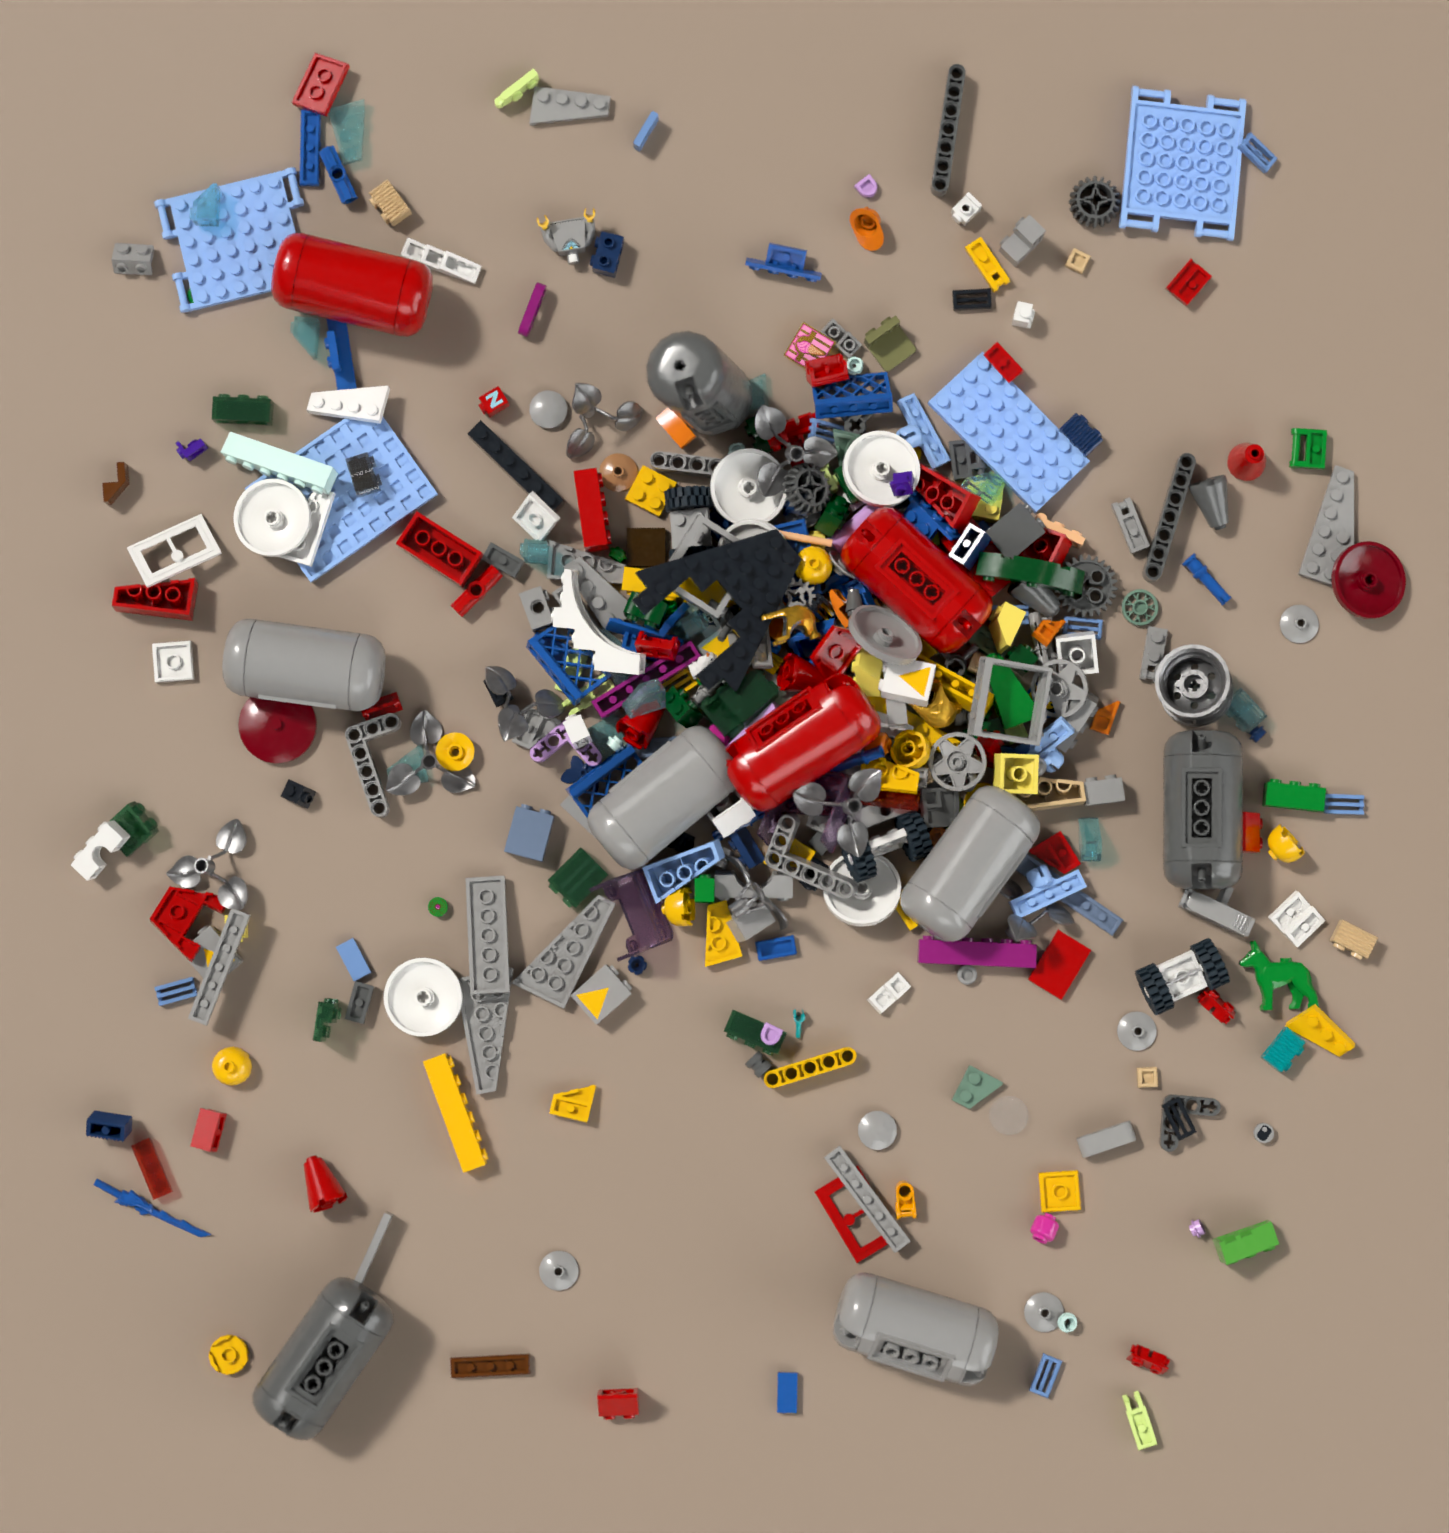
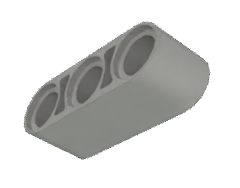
M1130 1121L1076 1138L1083 1158L1137 1140Z

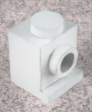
M968 192L952 208V218L958 224L962 223L965 226L981 210L982 204ZM966 206L969 211H963L962 207Z
M1018 301L1012 325L1031 329L1035 310L1032 309L1033 304Z

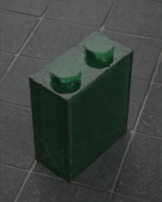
M752 664L749 666L736 692H733L729 686H726L717 694L718 701L743 727L747 726L772 701L779 697L778 686L772 680L769 682L764 677L765 673L763 670L753 668Z
M580 847L548 879L551 883L548 887L555 894L560 892L564 896L562 901L569 908L572 906L577 908L609 875Z

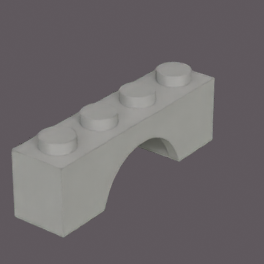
M715 870L714 898L719 900L736 898L746 884L737 877L734 870ZM773 871L770 878L759 885L768 899L777 898L778 901H788L789 898H793V877L780 871ZM750 885L741 898L746 897L749 900L758 894Z

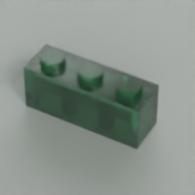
M219 394V396H213L212 420L215 423L273 425L274 402L264 395H258L257 398H249V395L230 397L229 394Z
M732 1010L724 1032H727L726 1037L736 1041L737 1038L745 1040V1045L754 1049L756 1045L762 1047V1052L771 1056L774 1053H779L787 1032L783 1031L776 1044L767 1045L761 1039V1031L765 1023L736 1010Z

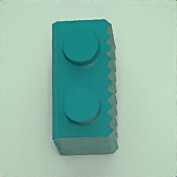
M1284 1027L1260 1058L1276 1071L1283 1072L1284 1070L1286 1072L1293 1064L1291 1061L1295 1055L1299 1056L1305 1049L1303 1046L1305 1041L1288 1027Z

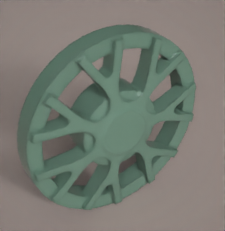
M1143 589L1133 590L1123 599L1121 607L1123 616L1133 625H1146L1156 617L1158 602L1149 591ZM1139 593L1145 594L1144 600L1139 599ZM1133 595L1136 601L1131 603L1128 599L1129 596ZM1151 598L1154 604L1148 606L1146 601ZM1125 605L1132 606V611H1125ZM1148 609L1154 611L1153 616L1146 613ZM1132 613L1137 615L1134 621L1129 618ZM1144 614L1146 618L1145 622L1140 621V615Z

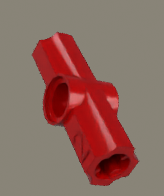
M490 565L475 581L468 585V588L450 606L463 618L479 600L486 596V593L503 575L493 565ZM479 586L482 588L481 594L473 595L472 589Z

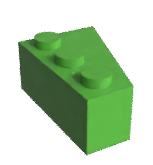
M1269 1220L1213 1238L1219 1260L1226 1265L1236 1263L1244 1258L1254 1257L1257 1255L1256 1253L1261 1251L1268 1252L1274 1250L1275 1246L1279 1244L1272 1221Z

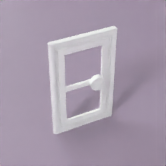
M202 514L127 547L147 588L222 554ZM196 527L207 549L183 559V553L175 549L170 538ZM167 540L172 550V560L176 563L152 573L141 551Z

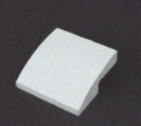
M1296 890L1268 916L1272 923L1297 948L1325 922L1313 906H1310Z

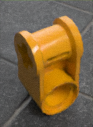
M900 1181L895 1186L896 1219L900 1220V1217H913L915 1219L916 1203L913 1187L908 1181ZM902 1186H908L910 1188V1191L907 1195H901L899 1193V1189Z

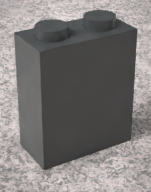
M1020 502L985 531L1000 552L1012 559L1014 555H1019L1045 533V524L1039 518L1034 519L1031 515L1033 510L1027 503L1023 505Z

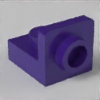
M201 438L191 441L186 449L179 441L176 442L178 446L176 451L182 459L186 457L189 462L209 449Z
M913 472L893 473V481H890V487L894 497L913 494Z

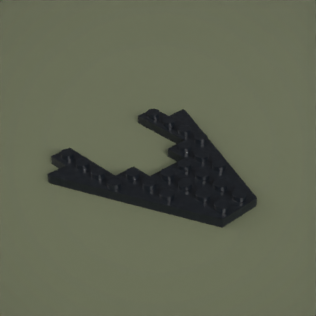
M774 529L635 572V575L646 588L633 598L632 602L643 615H646L688 578L691 579L701 592L717 580L741 609L727 622L739 638L697 673L695 677L707 691L723 679L733 692H736L772 619L762 621V615L776 612L801 558L780 532Z

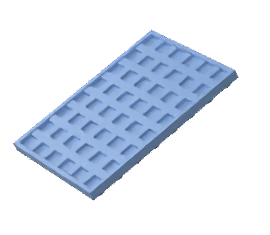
M382 417L381 424L343 419L294 453L329 465L338 473L331 492L335 493V497L313 565L310 567L297 564L312 583L438 495L384 417ZM263 475L245 487V490L258 481L277 478L274 475H270V477ZM297 487L308 500L313 492L311 488Z

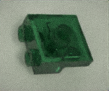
M725 684L716 690L714 696L705 698L700 706V711L724 738L755 714L754 710L738 691L733 692Z
M136 801L128 803L110 820H115L131 836L120 849L126 857L131 856L159 832L157 822L153 818H149L145 814V807L139 802L136 803Z
M324 998V1001H318L313 1041L323 1042L326 1041V1038L330 1037L331 1026H328V1024L337 1023V1019L340 1020L342 1008H339L338 999Z

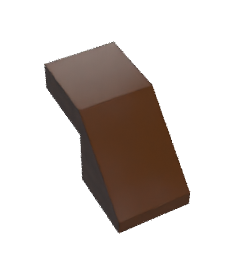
M117 462L118 482L102 483L103 499L107 505H112L130 484L129 468L125 462Z

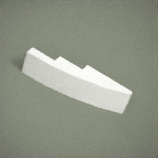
M411 238L406 239L400 255L404 258L420 261L435 271L475 284L482 267L449 251H442L428 244L424 245Z

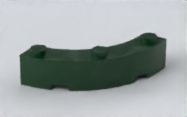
M979 552L976 575L983 577V581L994 582L997 579L1025 583L1026 587L1029 588L1041 586L1060 591L1063 596L1074 597V594H1082L1085 571L1073 567H1061V564L1028 557L1014 555L1012 559L999 553Z

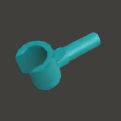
M794 1009L793 1018L796 1022V1038H800L801 1025L805 1020V1014L802 1009V1014L796 1016V1010Z

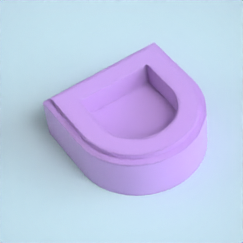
M869 174L855 184L854 188L862 197L871 198L877 192V183Z
M765 1022L761 1031V1039L767 1045H774L779 1041L784 1030Z

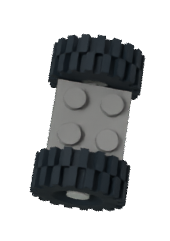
M686 486L664 491L666 511L670 512L673 549L669 550V559L698 514L710 520L709 510L714 508L710 486ZM702 524L683 557L715 548V546H712L711 529Z

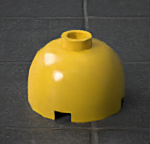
M810 546L798 553L801 561L795 574L799 579H802L803 583L809 582V585H819L829 578L832 573L833 563L826 550Z
M908 729L900 732L894 738L895 742L893 747L891 746L890 752L891 758L896 764L909 769H917L928 761L931 748L930 743L923 734Z
M1282 824L1275 827L1269 834L1268 846L1270 850L1268 853L1274 860L1279 859L1282 862L1291 863L1306 853L1303 847L1298 848L1297 839L1287 828L1282 827Z
M689 887L677 889L668 895L664 903H662L663 915H666L668 921L675 926H692L693 923L691 921L695 920V901L690 899L689 894L692 891Z
M235 1046L225 1047L220 1050L212 1062V1072L215 1078L222 1084L229 1086L244 1082L252 1070V1063L248 1053L242 1048Z

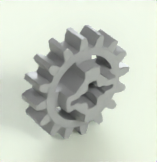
M792 578L784 594L788 599V603L785 606L782 598L777 610L779 611L794 605L806 607L809 605L811 607L813 605L811 601L817 598L816 594H812L815 588H808L809 582L803 584L801 578L798 582ZM799 587L797 590H791L790 588ZM806 592L809 596V603H807V601L804 600V595ZM798 595L800 602L796 601L793 603L791 596L796 597Z

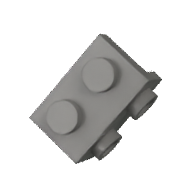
M115 243L111 259L114 273L152 275L151 263L154 255V246Z

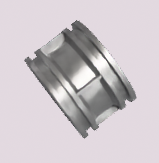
M1195 644L1181 646L1168 653L1160 662L1156 671L1155 688L1164 710L1176 722L1191 727L1206 726L1216 722L1229 709L1233 699V681L1226 662L1213 649ZM1197 664L1199 667L1197 670H1192L1191 666ZM1210 673L1216 675L1214 680L1208 678ZM1181 674L1180 680H1175L1174 676ZM1197 684L1199 688L1194 692L1191 687L1194 688L1193 685ZM1174 694H1181V698L1178 700L1174 699ZM1208 694L1216 695L1214 699L1208 698ZM1193 702L1198 703V707L1196 709L1191 708Z

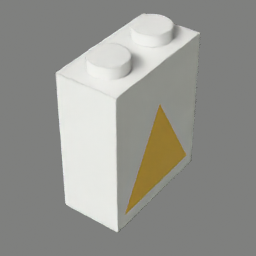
M917 660L906 665L884 662L882 672H885V677L880 679L878 690L881 691V698L927 707L936 665Z

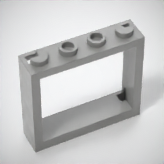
M698 514L669 561L683 557L702 524L730 542L740 539L703 515ZM677 587L673 591V593L714 619H718L719 616L723 617L728 610V607H726L729 600L733 601L726 592L717 608L714 609L681 587Z
M980 656L967 734L1040 746L1041 736L1044 737L1042 729L1043 723L1047 719L1046 705L1050 700L1049 688L1053 682V678H1051L1053 668ZM993 665L1039 672L1028 738L982 731Z

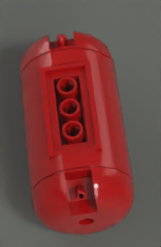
M293 233L282 241L274 262L271 281V292L274 300L279 306L286 309L405 337L414 335L422 329L427 317L433 290L431 270L420 261L305 233Z
M882 507L871 513L851 534L841 549V561L844 567L901 620L917 632L933 649L940 653L949 654L959 650L982 626L992 612L993 602L987 590L981 587L977 581L901 512L894 508Z
M844 673L833 674L813 688L811 686L805 688L748 727L744 735L732 742L726 748V752L734 758L733 760H726V766L728 767L727 775L739 795L751 808L757 811H769L793 796L795 790L812 783L871 743L880 732V717L864 691L851 676Z

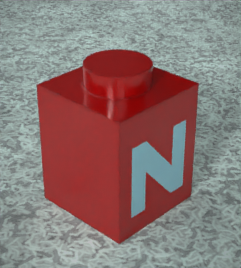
M499 386L479 397L481 403L478 406L482 413H487L489 417L510 406Z

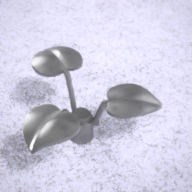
M575 383L572 408L577 414H580L579 418L583 422L584 430L578 428L569 437L566 448L567 457L582 456L592 449L595 436L592 432H588L589 428L585 418L592 417L595 411L612 420H616L615 427L618 430L627 431L638 424L643 415V408L634 401H628L618 408L617 416H612L596 407L602 398L601 391L597 387L586 383Z
M766 405L759 407L754 421L758 436L764 440H769L774 436L787 447L785 450L787 460L781 463L779 467L777 464L769 462L759 469L758 483L763 496H774L785 488L782 484L785 482L783 477L787 475V470L782 469V467L790 464L791 461L798 462L803 459L804 463H813L814 467L820 466L822 468L838 454L832 444L817 436L807 438L803 443V448L791 445L778 436V433H781L786 426V419L783 413L776 408Z
M488 666L485 668V680L490 691L497 695L507 693L506 702L503 705L504 709L498 714V727L503 741L520 737L526 733L528 724L522 714L534 706H537V712L546 718L557 717L565 711L562 700L553 691L548 689L539 690L535 694L536 702L519 711L518 706L514 704L509 705L510 690H514L517 685L512 673L498 666Z
M423 710L416 716L410 728V738L413 743L425 745L426 754L421 759V766L413 771L409 764L399 763L395 765L388 774L386 791L394 795L414 793L421 784L420 778L415 774L423 768L432 770L435 767L444 772L441 777V783L447 791L460 793L474 788L476 785L475 778L469 767L460 771H450L437 764V758L430 754L428 743L435 744L440 740L442 727L438 720L426 710Z
M863 769L855 772L848 782L849 789L854 792L853 798L847 799L843 803L825 802L826 792L817 783H809L793 792V799L797 808L808 816L820 815L823 811V805L841 806L843 812L850 815L848 825H842L838 829L837 842L846 852L856 857H861L867 846L868 830L863 822L856 821L852 823V820L856 817L855 814H858L862 809L861 801H873L879 795L882 771L878 769Z
M231 820L218 832L216 845L218 848L224 849L222 852L208 856L207 859H197L190 855L184 856L166 873L167 876L174 883L185 888L196 887L201 882V874L213 876L224 882V885L218 890L220 904L228 909L242 910L248 900V887L245 881L237 876H233L227 881L215 874V863L213 859L226 854L227 851L237 854L244 849L247 836L240 820Z
M727 856L725 859L731 861L741 871L746 880L745 887L735 898L736 901L728 906L733 916L739 919L744 914L747 915L750 912L767 907L768 910L773 911L778 919L780 930L788 927V921L784 914L765 896L762 888L757 883H752L750 875L741 861L736 857ZM752 883V887L758 895L751 900H748L746 897L742 899L741 897ZM759 898L764 903L762 905L750 908L752 907L751 903H753Z
M1008 879L1000 890V894L1008 899H1016L1024 895L1022 888L1011 879ZM1054 902L1045 906L1047 910L1030 922L1012 913L1008 917L1009 926L1005 933L1015 942L1033 939L1037 935L1033 924L1044 915H1049L1052 921L1062 925H1072L1075 921L1062 905Z

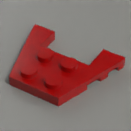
M832 625L810 655V659L822 677L826 679L833 674L844 673L862 647L853 638L849 629Z
M169 887L149 919L192 962L201 946L184 936L204 905L221 914L225 907L220 904L218 895L213 893H200L189 889Z

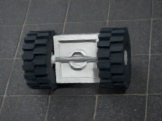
M912 810L895 817V829L888 831L887 835L881 837L876 835L870 838L861 857H856L840 847L844 863L847 865L846 868L856 883L877 875L874 858L902 848L911 862L928 856L933 849L931 846L932 841L929 838L930 834L927 831V826L924 824L921 815L917 813V810Z
M1210 938L1191 945L1190 951L1157 966L1155 963H1151L1135 971L1142 994L1156 1016L1174 1008V1001L1205 987L1214 990L1230 982L1225 963Z

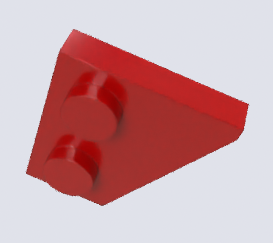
M1061 831L1029 850L1031 854L1063 874L1081 864Z

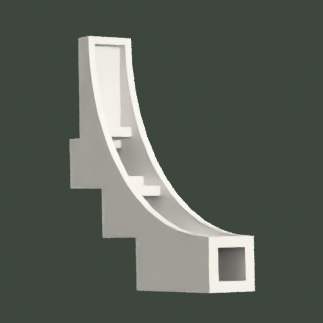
M564 569L561 576L563 592L560 594L562 607H554L552 611L551 621L553 622V627L575 629V632L572 634L573 648L595 651L592 658L594 670L635 675L645 674L646 654L636 653L618 646L600 632L590 619L583 605L578 584V569Z

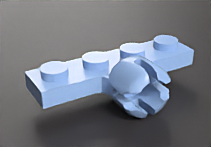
M915 393L899 399L896 403L908 425L900 428L896 435L905 439L912 448L920 447L932 469L948 463L951 459Z
M1062 716L1042 730L1044 737L1041 736L1040 746L1030 745L1028 754L1039 755V757L1043 758L1047 765L1046 771L1049 773L1056 771L1053 766L1059 769L1064 763V755L1056 746L1075 733L1074 728Z
M1044 864L1026 873L1031 891L1009 901L1013 913L1022 918L1087 886L1079 869L1059 879H1054L1047 865Z

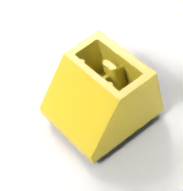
M861 648L854 661H852V673H855L853 679L858 683L866 696L881 697V691L878 690L880 679H884L882 660Z

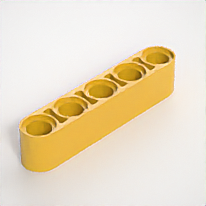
M843 1047L769 1070L764 1075V1083L769 1088H776L851 1065L856 1060V1052L850 1047ZM849 1050L852 1052L853 1057L850 1061L846 1062L842 1059V1053ZM827 1056H831L834 1059V1064L831 1067H825L823 1064V1060ZM808 1062L815 1064V1070L812 1073H807L804 1069L805 1064ZM788 1068L796 1069L797 1075L795 1078L789 1079L786 1077V1070ZM772 1073L778 1076V1082L773 1085L767 1082V1076Z

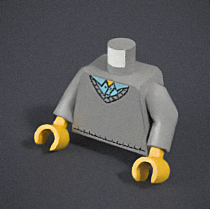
M585 208L584 217L549 222L547 216L544 215L546 219L544 223H540L538 217L536 221L541 227L540 230L544 242L554 252H558L559 256L567 255L568 264L574 265L580 262L578 253L586 252V247L590 246L595 235V220L593 218L596 211L593 208V214L588 215Z

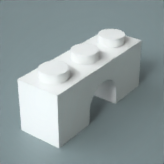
M115 820L103 822L97 829L98 833L86 841L85 844L87 846L74 856L75 860L71 866L87 881L95 879L107 865L100 856L102 846L110 852L120 850L131 837Z

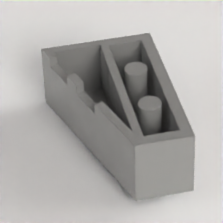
M1088 691L1087 699L1082 708L1075 714L1064 717L1074 728L1075 733L1057 745V748L1065 753L1068 748L1073 749L1078 741L1075 739L1079 732L1083 733L1088 726V723H1086L1089 716L1093 718L1099 708L1096 705L1099 697ZM1070 700L1067 712L1074 709L1080 700Z

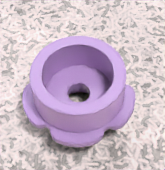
M1200 1219L1196 1221L1191 1220L1192 1224L1189 1225L1192 1235H1197L1198 1238H1201V1235L1206 1234Z

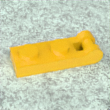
M979 237L964 248L993 293L999 290V287L1003 284L1007 285L1010 283L1008 276L982 237ZM997 273L999 278L994 281L992 276Z

